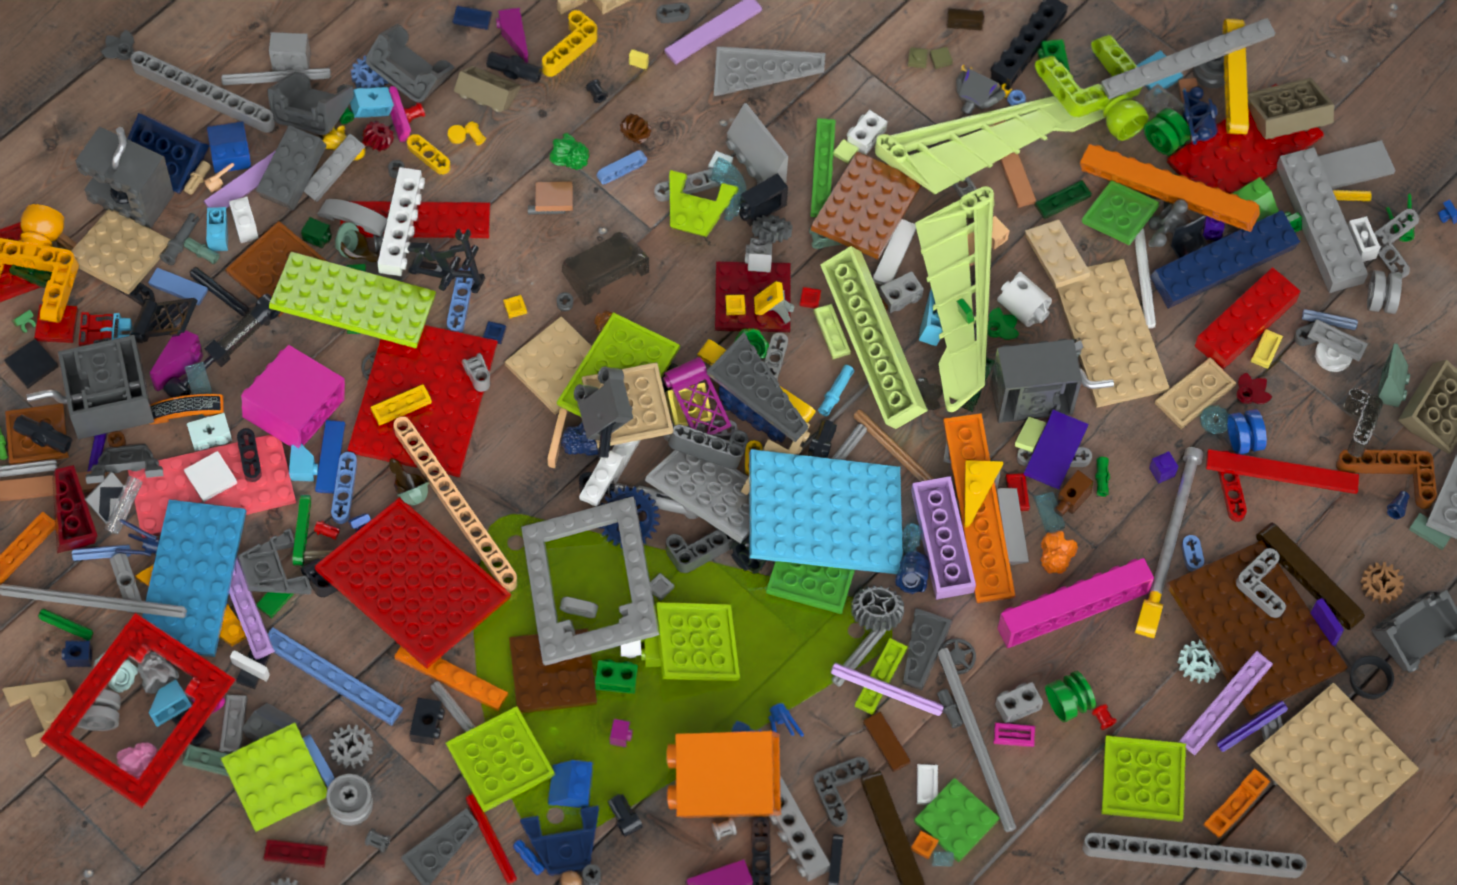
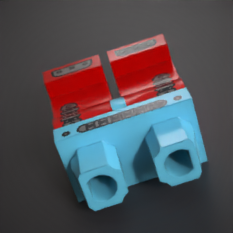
M81 312V329L78 345L81 347L130 336L122 335V331H131L132 321L130 318H121L120 313H114V315H90L89 312Z

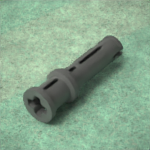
M189 213L175 238L167 243V249L160 254V259L166 264L174 265L176 257L184 250L183 244L200 220L198 216L194 219L195 214Z

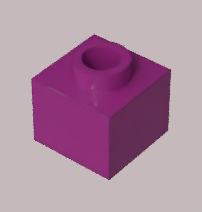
M614 719L610 735L611 745L626 747L627 741H631L633 729H630V722Z

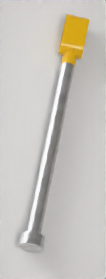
M1188 447L1185 449L1183 460L1186 463L1148 600L1144 599L1135 630L1136 634L1153 639L1163 608V604H1160V599L1196 467L1202 463L1204 452L1198 448Z

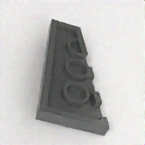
M915 608L903 680L905 685L923 690L938 657V651L941 650L950 630L952 620Z
M466 808L404 854L401 860L421 885H431L479 824Z

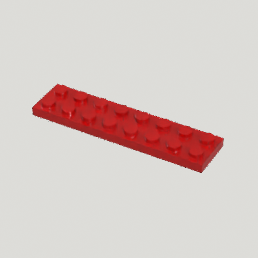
M392 201L349 202L366 207L388 219ZM421 202L420 205H417L418 217L417 221H413L414 235L410 238H456L455 233L457 229H460L462 234H465L466 230L469 229L471 231L470 238H489L490 202ZM340 220V226L346 221ZM355 225L365 237H374L373 235L375 234L366 232L363 227Z

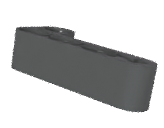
M676 425L673 427V433L670 434L668 444L674 450L729 469H736L743 457L748 442V435L741 430H736L732 433L730 440L727 441L684 425Z
M718 529L688 546L680 535L672 534L666 539V553L679 572L688 573L729 551L730 546L736 540ZM720 541L722 544L717 545L714 542ZM676 544L679 547L673 548L671 545ZM703 550L705 553L700 554L697 551ZM686 559L689 562L683 563L681 560Z

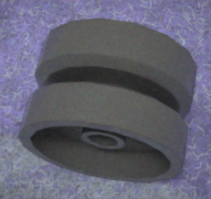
M1224 56L1192 68L1194 78L1202 86L1207 88L1225 86Z

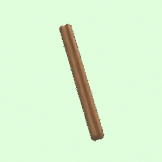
M860 409L855 412L854 419L859 424L865 426L867 431L920 482L934 479L868 415Z

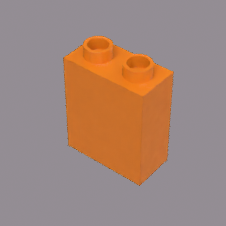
M773 731L676 734V744H668L667 764L669 768H676V785L668 786L667 801L669 809H677L678 817L781 816L780 734Z

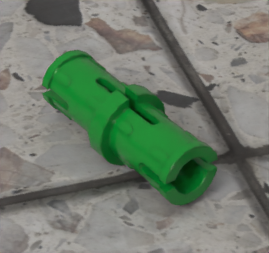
M1099 457L1096 459V495L1106 497L1109 495V458Z

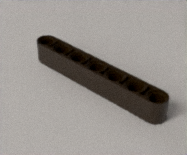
M1270 522L1256 534L1258 542L1263 540L1268 549H1274L1278 552V562L1316 600L1324 599L1338 622L1345 629L1351 630L1365 618L1362 609L1275 523Z
M878 770L860 776L863 790L900 885H925L882 772Z

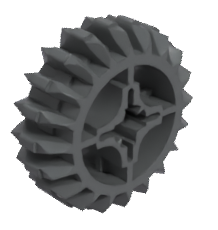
M873 585L872 588L866 586L864 590L860 589L858 594H855L851 604V613L854 616L855 622H859V627L865 626L866 630L869 628L873 629V632L880 630L882 633L884 629L890 631L891 628H896L902 621L905 611L904 601H902L901 596L897 595L896 591L891 592L890 587L884 589L882 585L880 588Z

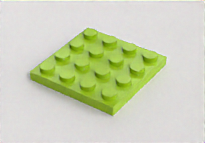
M656 602L654 607L659 629L658 644L662 679L739 680L740 673L731 605Z
M517 706L446 742L451 756L483 812L500 805L555 775Z
M295 723L220 758L255 832L326 798L327 789Z
M1106 736L1101 814L1182 822L1184 813L1186 743Z

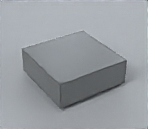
M661 573L650 582L652 594L660 601L674 589V585Z

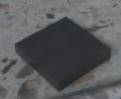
M33 339L4 360L5 364L27 389L59 367L36 339Z

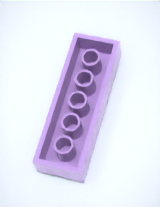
M951 476L912 483L911 493L925 554L930 564L929 572L936 600L974 593L976 584Z

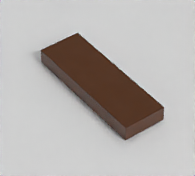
M881 712L863 720L864 726L893 773L911 764V760Z

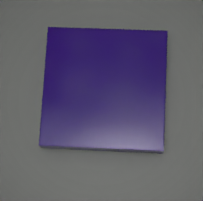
M1321 598L1316 601L1310 614L1331 645L1336 646L1344 629L1324 599Z

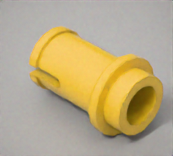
M472 121L465 126V132L470 134L478 146L485 142L486 137L479 130V125Z

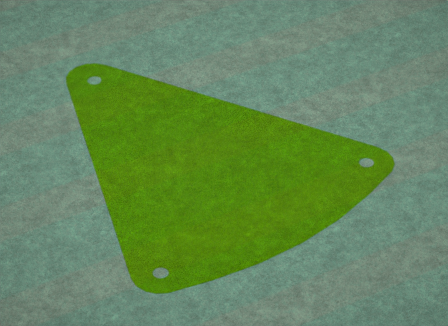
M510 514L501 517L490 525L487 531L515 571L517 587L509 592L511 593V598L474 629L477 677L508 692V696L499 711L481 703L485 722L517 706L509 637L538 634L525 547L523 545L519 550H512L508 547L507 541L513 535L523 538V526L545 520L523 514ZM584 531L545 542L558 623L570 620L574 630L588 628V632L619 624V619L623 617L619 606L632 603L625 558L620 543L615 547L613 545L614 540L608 542V536L591 531ZM643 545L650 582L661 573L674 585V589L661 601L652 594L654 605L656 602L731 605L740 673L739 680L662 679L661 667H646L645 660H641V655H637L634 658L621 656V646H616L591 653L594 682L596 680L598 660L611 659L618 663L625 661L633 662L638 665L635 694L596 690L597 705L521 714L551 767L572 760L593 762L589 807L599 806L597 828L615 817L608 805V801L614 796L624 794L630 807L676 780V768H669L667 764L668 744H676V734L732 732L731 729L737 720L747 724L750 730L756 731L770 722L768 718L771 716L770 708L774 705L783 703L786 709L790 710L833 684L832 666L835 663L844 665L873 630L870 628L866 630L865 626H863L865 632L862 637L853 638L849 635V626L853 623H859L855 622L854 616L851 613V604L854 597L847 596L843 612L839 614L767 594L766 590L770 576L758 573L751 574L752 572L711 561L688 573H681L668 557L666 550ZM484 547L482 551L489 552L492 548ZM686 559L681 560L683 563L689 562ZM481 560L480 567L495 580V578L490 573L484 562ZM495 562L492 566L499 568L502 566V563ZM507 577L503 581L505 583H511L513 579ZM570 597L596 604L598 606L596 617L588 618L560 610L562 598ZM892 628L890 631L886 630L884 635L855 669L883 652L889 639H892ZM641 642V648H645L644 642ZM604 672L602 675L609 677L612 673ZM624 674L622 676V678L624 679H630L632 677L630 674ZM614 719L630 722V729H633L631 741H627L626 747L610 744ZM551 778L511 798L521 819L538 816L542 836L583 829L581 808L548 805ZM552 808L561 809L564 812L563 821L558 824L550 823L547 819L548 811Z

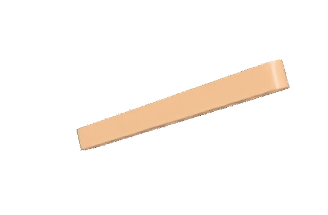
M406 417L397 418L394 422L396 437L423 476L429 481L430 486L495 580L508 592L513 591L517 587V575L411 421ZM401 426H407V427H408V428H407L406 430H404V431L399 430V427H401ZM411 441H417V442H418V443H417L416 445H414V446L409 445V443H410ZM421 456H428V459L425 461L419 460ZM438 471L439 474L431 476L430 472ZM442 486L449 487L447 491L440 490ZM453 501L460 502L458 506L450 505ZM464 516H469L470 520L464 522L461 520V518ZM475 531L481 533L478 537H474L471 534ZM484 547L492 548L489 552L482 551ZM495 562L502 563V566L499 568L493 567L492 565ZM507 577L513 579L511 583H505L503 580Z

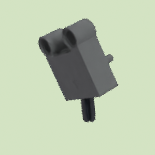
M602 367L598 372V380L604 386L598 389L596 386L579 384L574 389V398L578 402L587 439L600 440L598 456L600 458H608L611 434L633 419V407L630 406L623 381V371L618 368Z

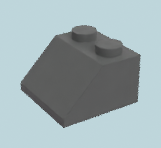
M266 703L252 713L244 725L243 731L245 737L255 742L293 723L298 728L301 722Z

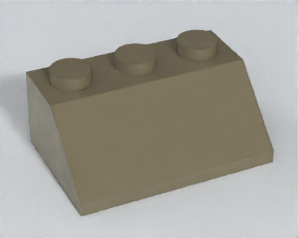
M472 65L459 72L454 92L459 93V96L462 98H471L479 105H488L492 107V110L502 112L510 108L521 89V85Z

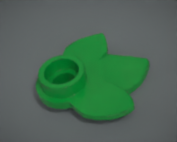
M999 307L993 309L989 313L987 335L992 338L1000 337L1004 340L1017 338L1019 332L1014 327L1018 319L1014 315H1003Z

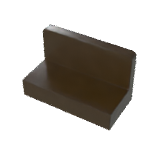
M948 9L947 28L983 30V11Z

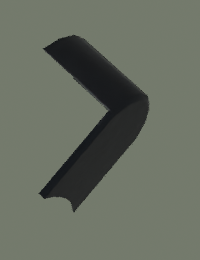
M1202 216L1187 225L1175 229L1171 247L1178 259L1209 245L1201 232L1206 216Z

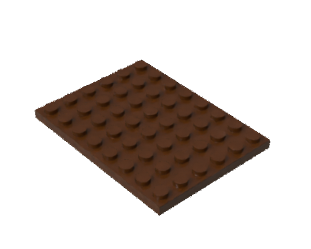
M1263 540L1166 584L1167 589L1228 682L1234 678L1256 651L1273 664L1241 701L1250 716L1332 678L1348 668L1310 614V610L1278 563L1260 581L1284 601L1286 608L1280 617L1274 618L1269 616L1237 587L1236 580L1239 575L1264 550L1268 549ZM1272 557L1266 558V560L1264 561L1265 564H1267V562L1270 561V560L1273 559V558H1272ZM1253 567V570L1256 573H1262V569L1260 567ZM1249 576L1243 582L1246 584L1250 581L1251 577ZM1256 591L1259 598H1265V594L1262 591Z

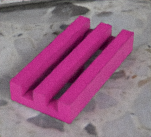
M995 723L994 744L1034 747L1035 726ZM999 729L1030 732V734L1018 732H999Z

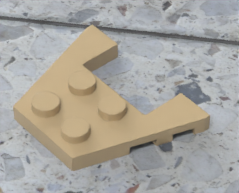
M66 680L2 689L10 707L31 699L44 728V731L25 739L32 757L37 756L39 751L46 746L40 742V738L73 696Z

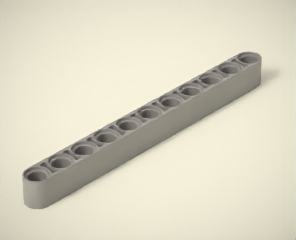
M1103 833L1088 834L1082 846L1083 852L1091 857L1287 878L1300 877L1307 865L1305 858L1298 854ZM1088 842H1095L1097 844V847H1090L1088 845ZM1108 844H1115L1118 849L1112 850ZM1135 846L1138 851L1132 852L1128 847ZM1149 848H1155L1158 854H1152ZM1169 851H1176L1178 856H1172ZM1194 852L1199 858H1192L1189 853ZM1210 855H1216L1219 858V860H1212L1210 858ZM1230 857L1238 858L1239 863L1232 862ZM1250 859L1258 860L1259 865H1254ZM1271 861L1278 862L1280 867H1274ZM1291 864H1298L1300 869H1294Z

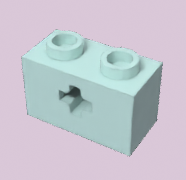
M224 413L187 423L195 451L206 450L216 445H225L232 441Z

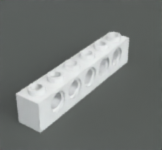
M399 167L378 260L379 273L401 276L402 270L407 267V258L405 257L406 253L410 252L407 248L411 243L409 242L410 237L414 235L413 221H417L418 210L416 208L421 203L420 190L424 189L425 178H422L421 170Z

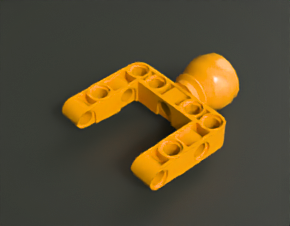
M31 204L26 207L21 215V228L23 231L20 235L21 240L15 241L0 238V276L4 264L52 272L42 298L43 304L39 319L59 323L63 317L79 263L70 250L52 247V242L63 232L64 216L48 206Z

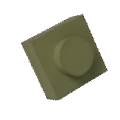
M910 47L908 67L926 68L928 49Z

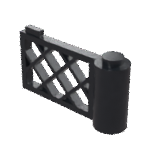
M187 298L159 303L145 300L130 335L135 336L137 343L147 342L150 337L180 336L181 333L185 332L198 300Z

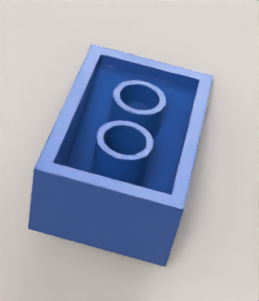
M243 121L207 127L215 174L231 163L234 166L227 172L251 168Z

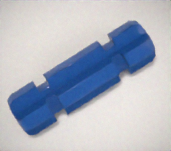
M521 839L513 844L515 851L520 853V857L529 867H532V871L536 875L541 874L545 870L543 864L538 862V858L526 847V844Z

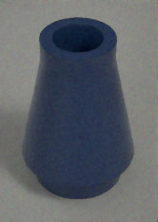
M1400 491L1387 506V514L1397 520L1404 517L1410 495L1405 491Z

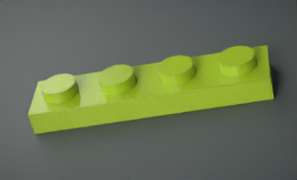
M890 638L870 677L889 684L908 646ZM864 687L855 703V707L873 715L884 694Z

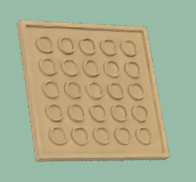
M1334 683L1250 755L1335 843L1341 840L1419 770Z

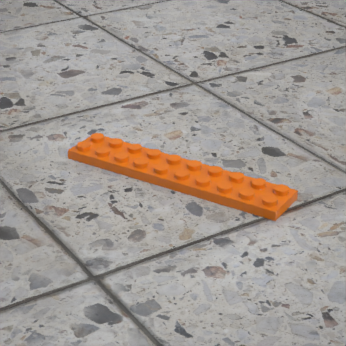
M982 413L944 418L943 423L962 528L976 584L974 591L976 603L1015 598L995 483L991 486L973 522L969 527H964L966 460L990 461Z

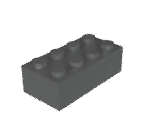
M289 125L256 189L258 194L267 200L294 211L327 145L321 138Z

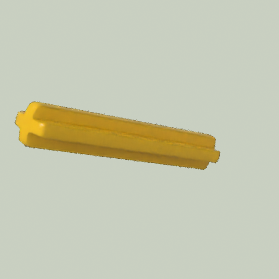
M1333 190L1337 200L1371 201L1372 198L1370 191Z

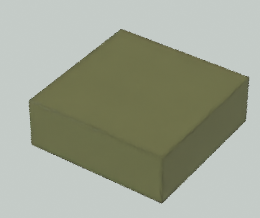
M948 47L930 51V57L935 69L953 64Z

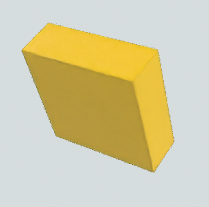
M521 295L503 300L509 319L527 313Z
M744 295L725 296L726 315L745 314Z

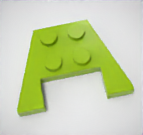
M670 170V227L707 237L719 220L721 213L730 204L732 197L737 194L739 188L722 183L716 201L682 193L687 175Z

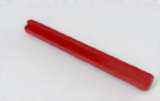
M474 794L468 795L466 802L479 824L478 826L507 884L515 882L517 876L485 812L482 811Z

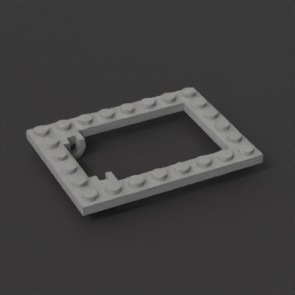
M634 497L522 527L544 665L659 635ZM618 522L632 603L619 606L623 616L621 618L622 623L576 635L570 620L560 623L557 621L545 542Z

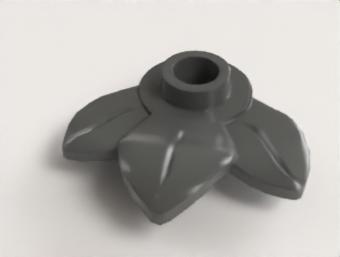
M125 30L120 38L107 35V48L101 50L103 56L109 59H130L134 53L132 47L134 38L132 34Z

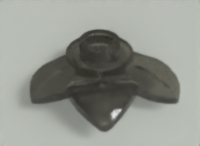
M927 378L916 380L915 382L928 410L939 409L941 406L937 399L942 396L943 388L936 384L929 385Z

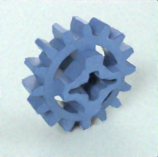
M364 56V60L357 59L358 64H353L351 76L356 88L360 86L363 89L385 87L384 83L389 84L387 80L367 65L366 56Z

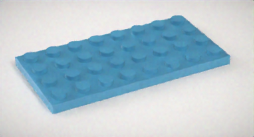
M169 500L146 602L184 606L187 609V613L184 618L143 613L142 618L198 655L215 657L245 522L246 509Z

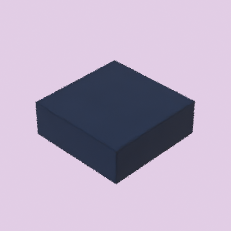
M488 321L483 338L497 340L498 344H502L507 326Z

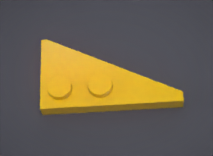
M966 460L964 527H969L973 522L976 513L984 502L999 471L1002 469L1003 462Z

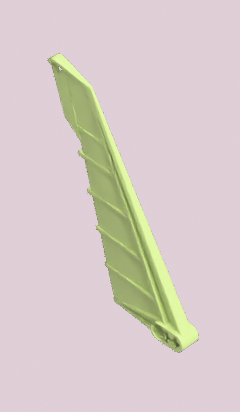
M1052 96L895 135L881 134L876 139L875 154L888 165L899 169L932 193L937 194L959 181H964L966 177L987 166L989 168L992 167V163L1013 152L1016 154L1020 153V148L1039 138L1044 141L1047 140L1045 135L1052 131L1075 132L1105 117L1103 116L1102 109L1082 117H1073L1065 110L1058 99ZM1004 120L1006 121V122L1000 123V124H998V125L989 127V125H992V124H995V123H998V122H1001V121H1004ZM982 129L981 131L966 135L964 137H958L960 135ZM948 139L950 140V141L947 142V143H944V144H941V145L932 147V148H930V149H928V148L926 147V146H929V145H932V144H935V143H939V142H942V141H945V140H948ZM914 150L919 151L918 153L910 156L907 154L908 152Z
M987 186L964 195L960 200L915 223L921 245V254H923L929 276L927 277V282L930 281L935 300L933 311L937 309L943 333L939 334V338H945L947 346L939 362V370L945 406L949 412L958 410L985 386L994 192ZM974 217V223L967 226L966 218ZM974 232L975 253L969 256L967 235ZM975 262L976 285L971 286L969 264ZM976 292V316L974 321L968 324L958 311L956 301L961 298L964 299L973 311L972 294ZM975 323H976V327H977V340H976V341H975V336H974V324H975ZM949 398H952L957 401L954 404H951Z

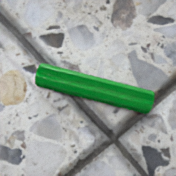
M41 609L38 615L40 620L87 641L91 640L94 634L93 630L46 609Z

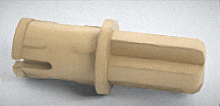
M201 161L197 169L190 174L191 178L184 187L186 193L193 194L198 185L203 183L205 175L211 168L209 163Z

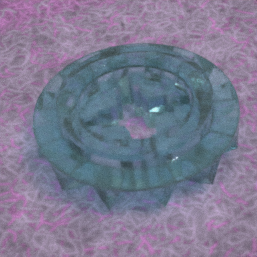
M1210 405L1203 410L1200 422L1206 431L1220 434L1228 428L1227 418L1229 414L1226 408H1221L1219 405ZM1215 414H1217L1218 419H1221V420H1218V422L1216 423V425H1214L1215 422H1214V419H1213V417H1214Z
M910 523L903 529V553L907 554L908 552L916 551L917 546H920L922 530H920L919 525Z

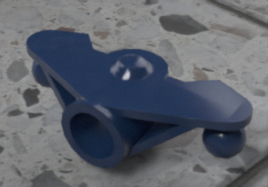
M1193 87L1190 92L1183 88L1185 102L1183 118L1189 125L1193 144L1195 145L1198 141H1207L1217 134L1218 129L1215 119L1218 115V109L1212 103L1211 98L1208 99L1209 104L1200 101L1204 96L1202 88Z

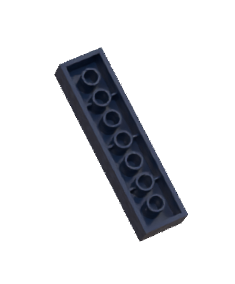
M1283 210L1256 222L1251 232L1241 229L1156 269L1150 278L1166 307L1169 309L1294 250L1300 243V240Z

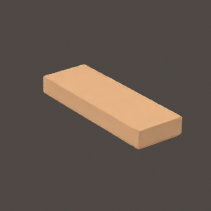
M561 408L559 411L547 458L548 466L551 468L556 467L561 448V439L568 420V410Z

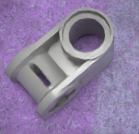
M478 353L476 357L471 359H463V367L474 388L481 392L488 390L491 385L490 373L481 353Z

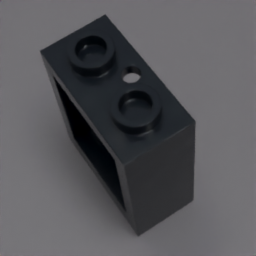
M778 173L740 195L739 215L749 226L753 225V221L757 217L762 218L763 215L767 217L787 206L788 186Z

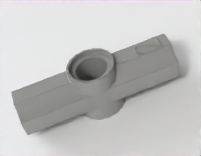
M121 553L114 555L110 562L122 598L142 601L127 555ZM125 581H131L128 585H122Z

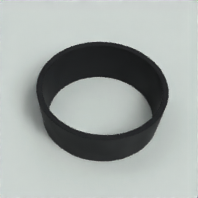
M1372 655L1361 657L1351 668V687L1363 698H1380L1391 689L1394 683V673L1391 666L1380 657ZM1366 664L1379 667L1387 677L1386 690L1380 694H1369L1362 691L1353 680L1354 671L1359 666Z

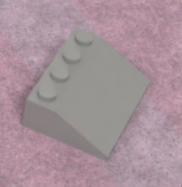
M743 104L727 132L726 144L728 148L736 153L738 161L746 166L748 174L757 180V184L777 173L786 183L788 155L748 104Z

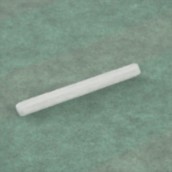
M1142 228L1135 238L1137 264L1145 322L1148 328H1154L1156 322L1145 234Z

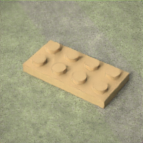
M1059 219L1025 230L1028 242L1055 288L1090 277V271Z

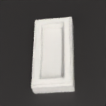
M233 651L230 655L232 664L264 681H267L270 677L268 668L237 651Z
M918 764L917 804L929 805L938 795V765Z

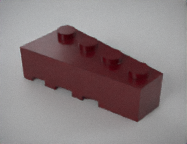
M74 465L55 469L52 482L57 553L95 544L98 535Z

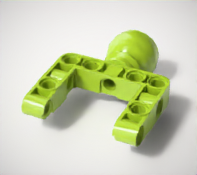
M1111 35L1095 39L1091 43L1092 51L1112 77L1137 68L1136 64ZM1048 56L1035 62L1037 73L1071 116L1078 118L1102 109L1109 132L1120 141L1128 140L1135 136L1148 122L1149 116L1143 105L1130 99L1139 95L1142 87L1108 99L1103 87L1099 84L1086 89H1080L1073 80V76L1054 56Z

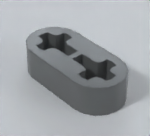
M686 3L661 5L656 10V18L660 23L685 21L690 16V7Z
M1314 323L1300 327L1296 331L1294 336L1296 344L1307 346L1317 342L1307 336ZM1302 334L1303 336H1307V338H1300V335Z

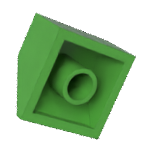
M1261 178L1233 193L1241 199L1252 200L1259 205L1260 214L1256 222L1279 212L1272 191Z

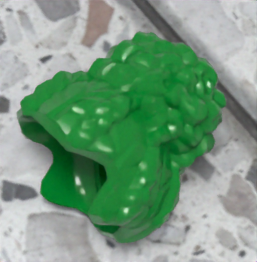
M567 132L562 135L563 139L556 138L553 140V150L549 157L553 164L575 170L587 166L590 153L585 144L577 142Z
M755 328L742 329L735 341L745 333L750 344L757 350L761 359L765 358L769 344L761 332Z

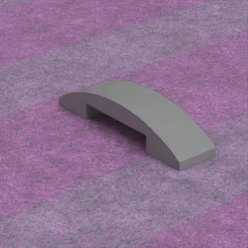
M339 199L325 200L317 213L319 217L332 221L337 218L363 227L366 232L381 236L384 232L388 220L366 207Z

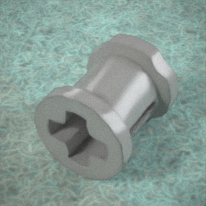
M729 817L727 821L717 824L715 822L712 823L716 840H720L723 836L736 835L737 833L732 817Z

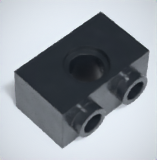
M417 698L409 733L411 742L434 745L435 740L439 739L441 733L439 722L440 720L443 721L445 709L442 708L441 701ZM426 719L433 720L431 724L423 723Z

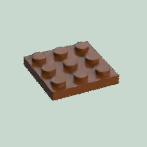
M63 403L5 411L10 464L69 458V452L63 454L48 446L41 447L35 444L29 437L13 430L16 418L24 415L39 423L41 421L46 422L56 431L67 435Z

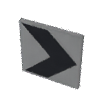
M110 472L105 477V482H100L85 498V501L108 527L134 500V497L113 472Z

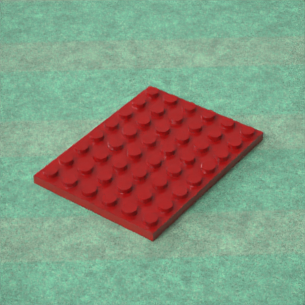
M428 325L424 326L417 348L380 339L347 451L355 455L387 462L394 458L402 465L418 468L396 437L394 430L396 419L379 426L371 411V407L420 385H424L432 403L401 417H406L411 421L447 475L460 477L484 395V391L481 392L474 388L469 376L465 372L462 360L476 357L478 353H481L490 373L498 341ZM401 426V427H399V430L404 431V430H406L408 427H407V426ZM411 441V442L409 443V445L414 446V445H416L418 442H417V441ZM421 456L419 460L425 461L428 459V456Z
M400 497L315 565V570L426 669L511 598V593Z

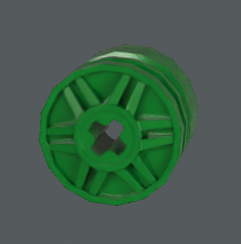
M1078 670L1071 672L1070 675H1065L1063 682L1058 679L1045 686L1048 702L1055 715L1062 722H1067L1077 717L1078 711L1085 713L1096 706L1093 691L1086 678Z

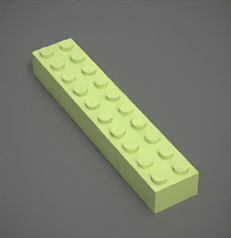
M850 246L822 263L821 268L885 424L897 429L928 410L862 252Z

